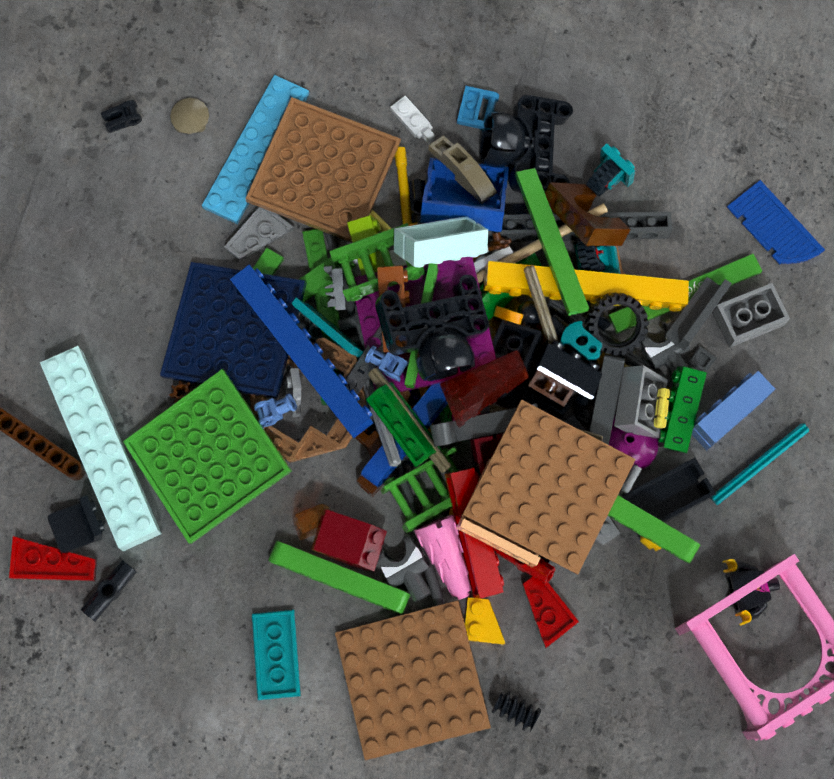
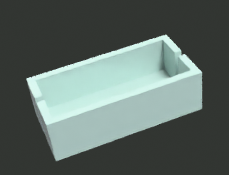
M467 216L394 228V252L414 267H423L424 264L429 263L440 264L446 260L457 261L462 257H478L479 254L487 253L488 229L479 223L476 224L474 220Z

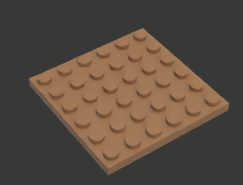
M291 97L246 196V202L352 242L347 222L370 215L399 148L401 139Z
M520 400L462 515L578 575L636 459L543 410Z
M458 600L335 633L365 760L491 728Z

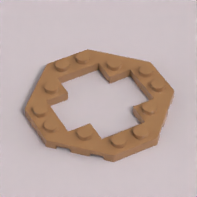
M324 337L312 342V345L318 344L324 352L321 354L323 359L329 358L336 367L335 369L344 374L343 377L346 380L359 359ZM288 356L286 367L290 365L293 368H298L291 357ZM363 386L358 394L360 400L357 401L361 407L367 406ZM248 394L251 400L250 408L259 421L254 405L268 399L265 396ZM339 419L336 420L327 435L310 426L299 443L272 426L263 427L283 458L290 463L346 448L352 439V436Z

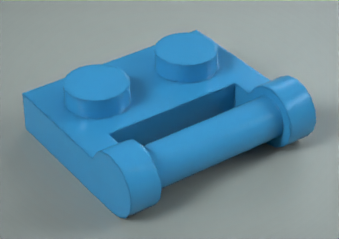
M465 86L457 124L478 128L482 131L491 130L492 128L484 127V121L489 113L494 112L495 104L499 100V94L493 91ZM484 98L488 100L484 120L482 121L478 120Z

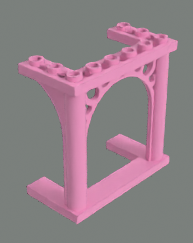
M795 554L778 562L760 576L675 628L679 636L692 631L737 700L747 721L748 727L742 732L747 740L761 741L772 738L777 734L776 729L781 726L783 728L790 726L795 722L793 718L799 714L801 716L807 715L813 710L811 706L817 702L820 705L831 699L830 694L834 692V672L830 673L825 668L827 662H834V656L828 657L827 655L828 649H831L832 654H834V620L797 567L796 563L799 562V559ZM777 575L782 578L814 626L821 644V660L815 675L806 685L789 693L765 691L750 682L708 621V619ZM822 675L832 678L831 680H823L824 683H821L819 680ZM805 688L809 690L808 695L804 694ZM759 694L765 697L762 706L759 703L761 700L757 698ZM772 698H776L779 702V710L776 714H771L768 710V703ZM786 698H790L792 700V704L788 703L785 709L784 700Z

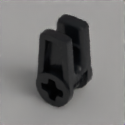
M128 100L101 112L103 120L107 122L105 127L109 133L129 126H135L142 121V117L136 109V101Z

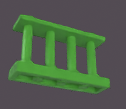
M408 223L395 228L406 227ZM394 228L330 251L335 266H342L349 287L343 290L347 302L358 301L363 296L379 291L378 278L375 276L369 255L379 251L385 266H394L388 250L389 247L394 246ZM358 258L361 259L368 278V282L356 285L349 264L350 261ZM406 261L407 268L403 270L407 269L408 280H417L425 274L423 267H414ZM392 281L388 284V287L394 286L398 283Z
M455 447L450 450L448 448L441 450L442 454L451 464V467L448 469L450 473L458 471L451 459V456L457 451ZM432 460L398 479L392 477L383 483L385 486L381 489V493L385 494L391 491L406 517V522L402 526L405 534L452 508L449 493L434 470L433 466L435 464ZM426 471L441 496V503L436 506L434 503L431 504L415 477ZM406 481L409 482L424 507L422 509L424 512L418 516L416 513L413 514L397 487Z

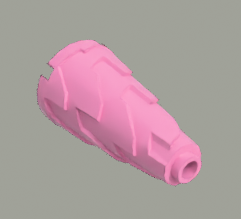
M449 515L435 520L428 525H423L415 529L414 532L451 596L457 597V600L469 596L468 592L471 591V586L462 554L464 551L458 536L459 531L456 529L457 524L454 516Z

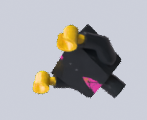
M734 559L722 561V563H726L728 569L723 570V572L728 573L725 576L730 594L764 573V571H758L755 566L744 562H736ZM776 577L733 603L735 616L742 618L740 626L758 618L767 608V602L772 600L770 592L780 590V584Z

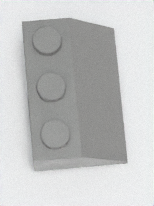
M644 365L624 367L614 426L626 433L659 438L660 428L654 427V418H657L655 416L656 402L659 399L657 394L658 389L667 387L668 380Z

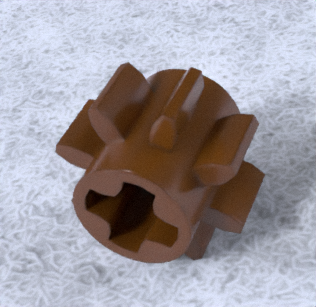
M180 380L177 386H171L173 393L169 394V396L176 398L174 400L175 404L184 397V395H179L180 392H186L187 395L194 389L189 390L191 388L190 382L184 385Z

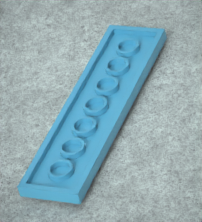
M276 75L273 76L202 204L203 209L238 225L249 205L246 202V196L291 97L305 102L309 95V90Z

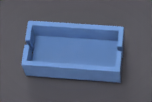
M759 371L754 375L749 373L741 380L737 387L734 386L726 393L722 400L719 399L707 411L708 415L704 412L696 419L692 431L693 437L707 451L759 406L775 388Z

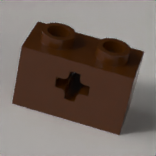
M537 368L528 383L529 387L563 407L574 392L570 387Z

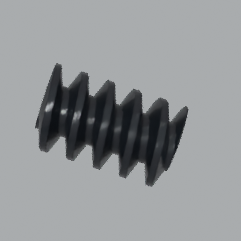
M510 691L504 694L501 692L492 709V713L494 714L499 709L500 718L508 714L507 722L515 718L516 727L522 722V730L525 731L530 727L531 732L541 713V709L537 708L533 712V704L525 707L526 700L523 699L517 703V695L510 699Z

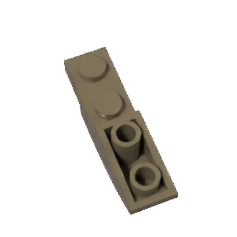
M443 135L429 145L428 150L455 174V180L481 204L497 194L496 189L485 172L458 142L453 144Z

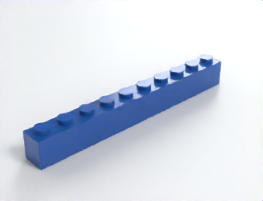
M249 264L230 280L354 439L373 424L370 418L373 414L366 405L360 406L357 402L360 400L359 396L353 389L349 392L345 386L348 383L341 374L337 376L333 370L336 367L329 358L323 359L321 356L324 353L317 343L312 345L309 341L311 336L307 330L298 327L299 320L293 313H287L285 309L288 306L281 297L278 300L273 295L276 293L270 283L265 285L262 281L265 277L259 269L253 270Z

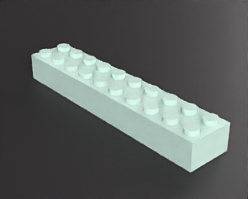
M76 346L40 362L118 548L126 551L162 534L83 351L79 346Z

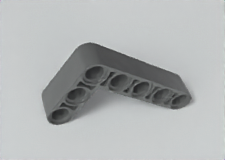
M516 408L431 425L430 429L434 447L505 432Z

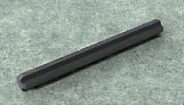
M550 299L547 304L549 309L571 324L583 321L582 326L586 330L585 318L579 314L568 316L563 303ZM598 328L599 334L604 340L611 343H619V341ZM627 351L624 355L618 354V356L625 358L633 366L644 365L649 369L651 367L650 362L633 351Z

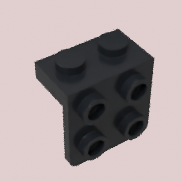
M87 495L79 498V504L48 515L49 525L61 553H67L102 540V532L105 531L101 519H96L94 514L97 512L93 500L89 501Z

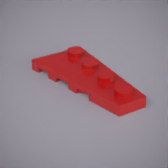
M13 536L9 578L95 581L97 560L71 552L61 553L57 548Z

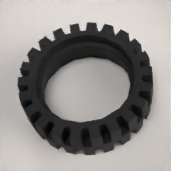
M624 293L603 295L602 299L598 298L597 302L591 305V310H588V318H586L585 322L587 324L586 331L602 343L601 351L607 354L624 355L627 351H634L633 348H638L641 345V340L644 341L646 338L644 336L645 333H648L647 326L649 321L643 306L636 299ZM617 304L625 305L631 308L636 317V328L633 334L627 340L619 343H611L604 340L600 336L597 327L600 315L610 306Z

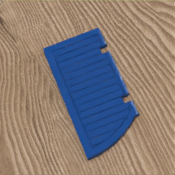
M761 180L727 206L737 219L741 216L745 219L742 222L743 226L767 252L771 248L776 252L772 257L779 265L805 262L825 251Z

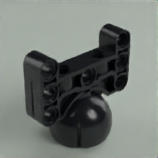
M523 95L513 108V116L506 112L496 111L489 113L484 121V127L492 128L493 130H483L481 132L479 147L481 162L493 167H503L511 164L509 186L513 191L521 193L515 177L516 172L533 168L536 169L544 193L550 182L570 183L565 175L552 172L555 125H563L573 114V107L566 101Z
M463 275L454 283V297L402 308L398 294L392 290H387L375 302V308L388 351L393 355H399L417 350L416 366L423 381H435L458 374V367H460V372H466L475 367V354L467 339L477 338L483 334L489 327V321L477 281L472 275ZM462 283L467 285L468 290L463 288ZM383 299L389 300L391 306H387ZM468 303L473 305L474 310L468 307ZM429 311H432L436 318H432ZM389 319H393L397 327L392 326ZM473 323H477L480 330H477ZM395 339L402 342V347L396 345Z

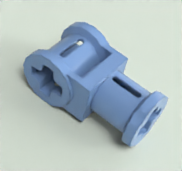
M374 345L370 348L365 358L366 363L371 362L378 366L381 372L397 382H400V376L409 364L408 361L389 352L385 354L377 350V347Z
M288 393L280 400L271 398L260 401L254 405V410L258 413L259 424L262 427H268L283 419L282 414L296 411L297 404L293 396Z

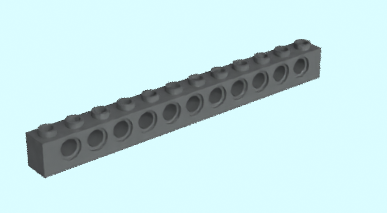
M671 212L605 213L600 216L620 218L631 229L625 240L668 239L672 232ZM530 214L504 215L502 231L500 232L502 238H511L512 242H533L539 239ZM553 214L558 228L565 224L556 214ZM488 231V241L493 240V231ZM574 232L562 237L563 241L579 240Z

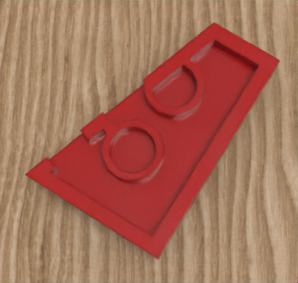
M532 576L523 583V589L546 649L579 623V621L548 582L544 584Z

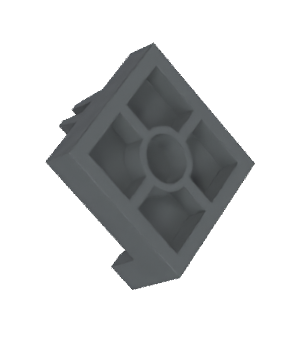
M324 266V271L333 281V284L325 286V289L333 288V292H325L326 295L331 296L327 305L328 307H335L336 310H346V300L343 294L342 266Z

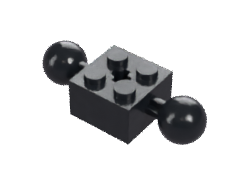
M534 301L523 302L518 307L517 312L523 314L521 325L502 319L492 344L500 371L493 373L489 377L487 388L489 393L496 398L507 397L512 392L514 387L513 379L511 378L512 372L528 377L542 344L541 331L531 328L540 323Z

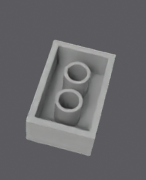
M773 283L718 304L712 312L729 348L778 329L790 320Z

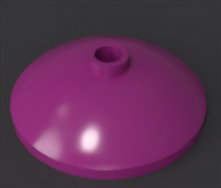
M615 414L609 445L636 459L633 466L636 465L642 468V470L645 469L657 455V438L626 433L614 426ZM626 437H632L633 442H627Z

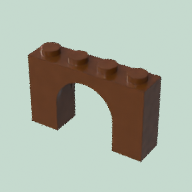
M549 183L545 195L550 208L586 246L623 245L631 229L620 218L599 217L588 213L596 194L586 184Z

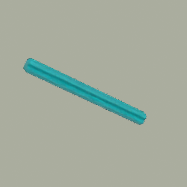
M801 423L720 488L711 500L716 505H719L807 434L809 428L806 424Z

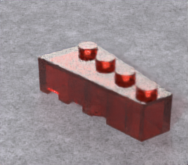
M516 350L442 382L440 386L458 428H461L471 417L474 418L480 414V411L486 406L492 405L501 395L508 393L526 380L528 374L520 354Z

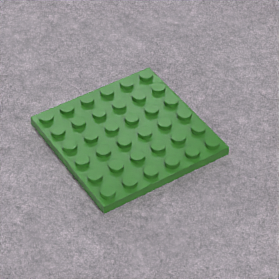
M223 369L123 441L189 544L198 540L292 472Z

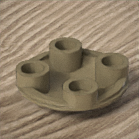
M182 99L171 110V123L179 133L193 134L203 132L209 119L208 108L198 99Z

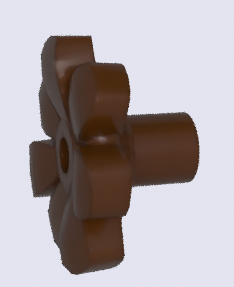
M493 231V240L488 241L487 244L488 250L493 251L509 247V244L512 242L511 238H502L500 232Z

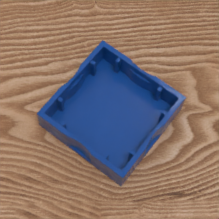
M430 158L420 222L430 223L467 216L474 220L476 224L479 223L487 228L488 231L501 232L509 167H493L486 164H478L497 191L496 195L481 204L455 180V174L440 160Z

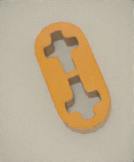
M496 306L493 315L520 325L523 319V314Z

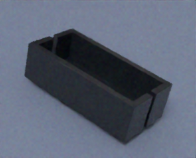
M693 458L626 493L622 498L666 523L716 495V492L707 478L703 479L700 483L698 482V479L705 473L696 458Z

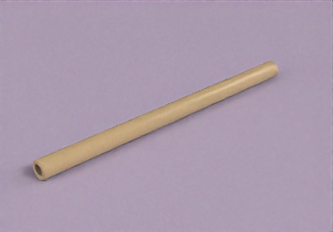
M604 203L588 211V213L599 217L608 212ZM566 224L558 228L562 237L573 232ZM535 240L497 262L517 263L542 249L540 240ZM485 269L476 273L478 283L484 281Z

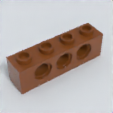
M403 265L377 267L379 297L388 290V284L395 281L400 285V290L397 294L402 308L406 307V303H410L409 290L405 291L404 282H408L407 269L403 270ZM383 299L387 306L391 305L389 300ZM389 319L391 325L396 324L393 319ZM382 332L383 352H389ZM395 339L396 345L402 347V342Z

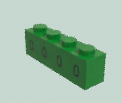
M678 366L673 371L671 379L673 385L670 390V398H667L669 400L668 414L665 417L667 422L666 427L660 430L659 438H657L658 447L687 453L707 372L684 366Z

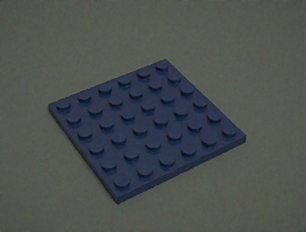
M191 262L160 376L166 379L181 380L201 385L223 369L239 392L278 399L289 355L230 280L241 270ZM262 274L265 277L262 279L264 284L270 283L276 291L273 294L278 300L281 297L288 306L285 309L287 313H293L298 319L300 311L292 305V302L295 298L303 301L307 285L306 281Z

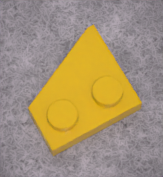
M468 597L465 627L469 641L504 645L505 640L489 599Z

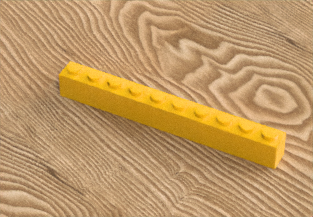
M488 261L484 272V291H489L490 294L509 293L511 296H521L524 294L530 295L532 298L524 273V268L531 265ZM534 266L544 296L550 297L551 300H561L562 298L550 267ZM575 270L585 299L592 304H595L598 298L602 299L603 295L624 293L636 299L642 306H648L653 310L669 308L670 311L678 312L688 305L689 281Z

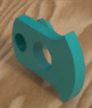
M583 321L570 324L562 334L561 343L571 345L588 360L598 359L602 343L583 328ZM585 336L588 342L586 345L580 346L576 343L577 338Z

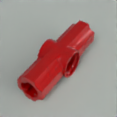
M493 548L496 554L514 564L519 571L530 574L544 584L552 579L556 570L555 567L542 559L539 560L537 566L531 567Z

